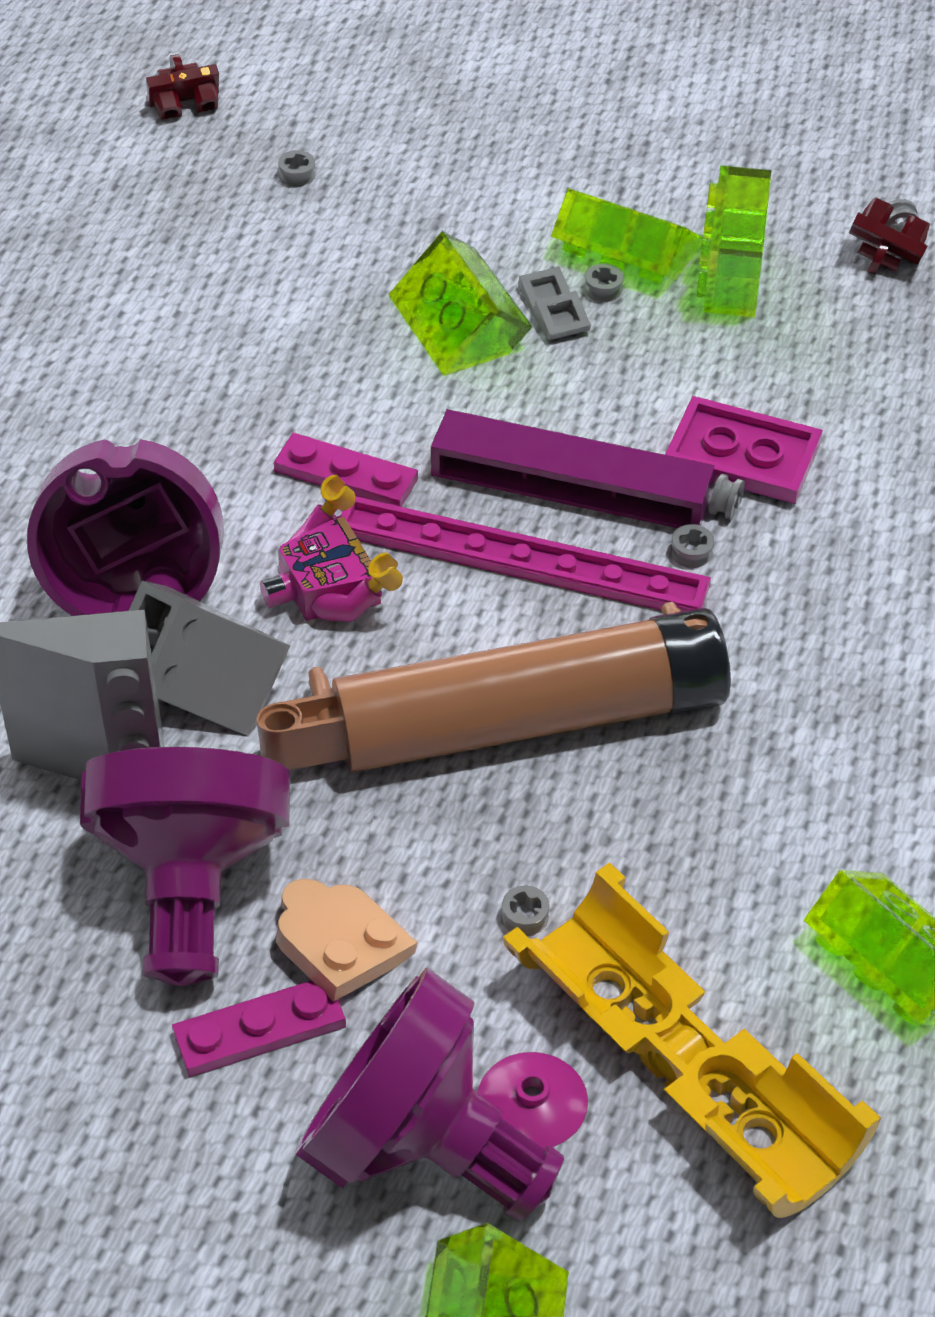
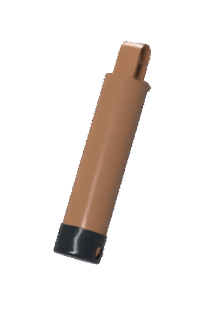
M667 602L661 609L663 615L650 617L649 620L337 677L332 680V688L323 669L313 667L308 672V683L312 696L267 705L258 713L257 729L261 756L277 761L288 768V770L346 760L349 771L353 773L663 713L671 715L723 705L730 695L731 672L728 650L719 621L711 609L697 608L681 611L675 603Z

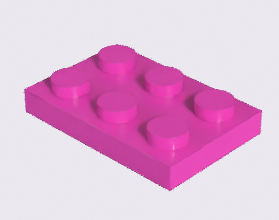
M692 395L665 455L715 465L713 482L715 483L718 477L724 474L728 476L730 482H736L737 479L744 480L745 491L796 504L820 447L823 430Z

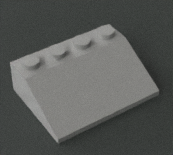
M145 610L0 622V706L12 760L82 780V772L86 771V762L93 758L117 751L164 747Z

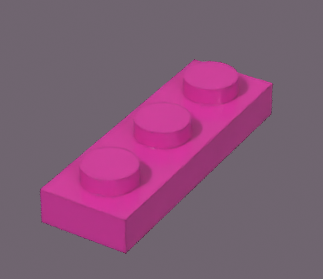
M294 432L273 462L274 472L319 486L329 476L337 475L345 482V486L354 491L356 497L400 507L403 506L418 481L417 469Z
M311 980L172 1024V1030L188 1077H193L345 1028L346 1018L339 1001L333 1002L326 995L325 991Z

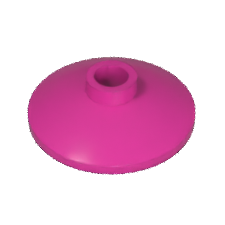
M540 1052L517 1053L498 1061L483 1076L477 1091L480 1096L502 1111L501 1118L542 1148L549 1145L555 1147L572 1137L581 1127L588 1109L587 1090L579 1074L565 1061ZM534 1086L541 1089L542 1093L537 1096H529L523 1090Z

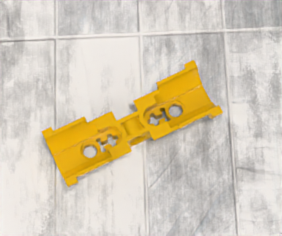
M610 862L595 872L592 886L584 900L574 911L573 917L541 940L538 938L529 939L518 927L503 936L505 948L525 968H542L625 1052L637 1053L641 1062L658 1079L664 1076L668 1080L664 1083L667 1086L664 1090L757 1182L753 1189L754 1196L762 1204L767 1205L768 1210L775 1217L785 1218L794 1215L820 1198L849 1170L874 1136L881 1117L863 1100L853 1106L798 1053L791 1057L788 1067L785 1068L745 1028L724 1043L690 1010L701 1001L706 991L663 951L668 940L669 931L624 889L626 877ZM612 980L620 984L624 991L616 998L605 999L598 996L593 987L600 981ZM632 999H634L633 1012L628 1008ZM635 1014L644 1021L654 1018L655 1024L638 1023L636 1022ZM711 1090L720 1095L726 1091L730 1092V1106L732 1109L723 1101L716 1103L711 1098ZM734 1111H736L740 1116L735 1125H732ZM764 1127L772 1132L776 1141L767 1148H756L745 1140L743 1134L749 1128Z

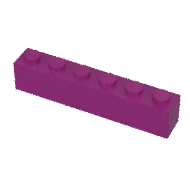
M446 409L430 446L431 476L673 528H679L687 524L701 526L712 494L715 467L712 464Z

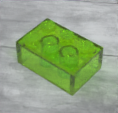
M720 165L718 183H709L707 208L715 210H706L704 238H702L700 269H708V271H699L696 296L705 298L704 312L747 317H755L772 170Z

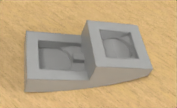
M560 267L519 276L518 288L548 340L590 330L591 324L577 291L570 292Z

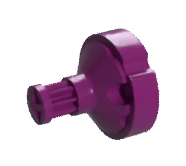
M103 439L89 443L68 454L45 478L29 518L27 551L33 572L43 590L61 609L71 616L129 611L141 581L168 586L200 602L207 594L217 573L224 535L223 515L218 498L209 481L193 463L178 452L164 445L142 439L135 445L128 447H115L112 442ZM90 469L96 472V474L82 473L79 470Z
M202 747L130 749L101 755L86 762V771L82 772L81 827L145 870V905L150 907L149 955L143 957L144 977L160 980L174 986H186L218 977L219 958L214 956L215 908L220 906L221 873L272 842L274 838L281 836L283 827H289L290 771L284 765L269 758L250 753Z
M427 967L419 977L416 976L403 990L359 1048L314 1115L294 1153L342 1189L348 1182L352 1184L355 1180L365 1181L419 1159L426 1158L454 1178H458L460 1175L502 1204L504 1206L503 1213L517 1223H521L551 1196L564 1162L563 1154L550 1145L542 1148L501 1118L502 1111L473 1089L474 1020L470 1015L475 1003L471 998Z

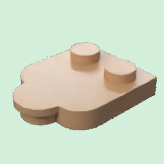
M299 879L289 883L283 890L281 905L284 912L278 921L276 943L280 950L318 987L322 988L333 1002L396 968L416 952L418 942L365 892L357 887L350 885L327 887L316 880Z

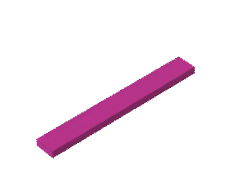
M356 496L354 505L341 513L357 539L362 542L662 611V606L667 602L675 603L681 611L703 608L711 584V577Z

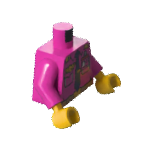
M331 475L324 480L320 489L321 495L326 502L323 505L317 504L296 533L278 549L280 575L260 581V590L268 608L294 600L306 621L321 618L323 620L352 622L369 607L381 604V590L383 588L388 591L399 589L403 582V575L396 569L398 562L388 553H380L371 561L343 515L336 517L334 513L337 509L345 511L354 505L355 493L348 486H345V482L340 477Z

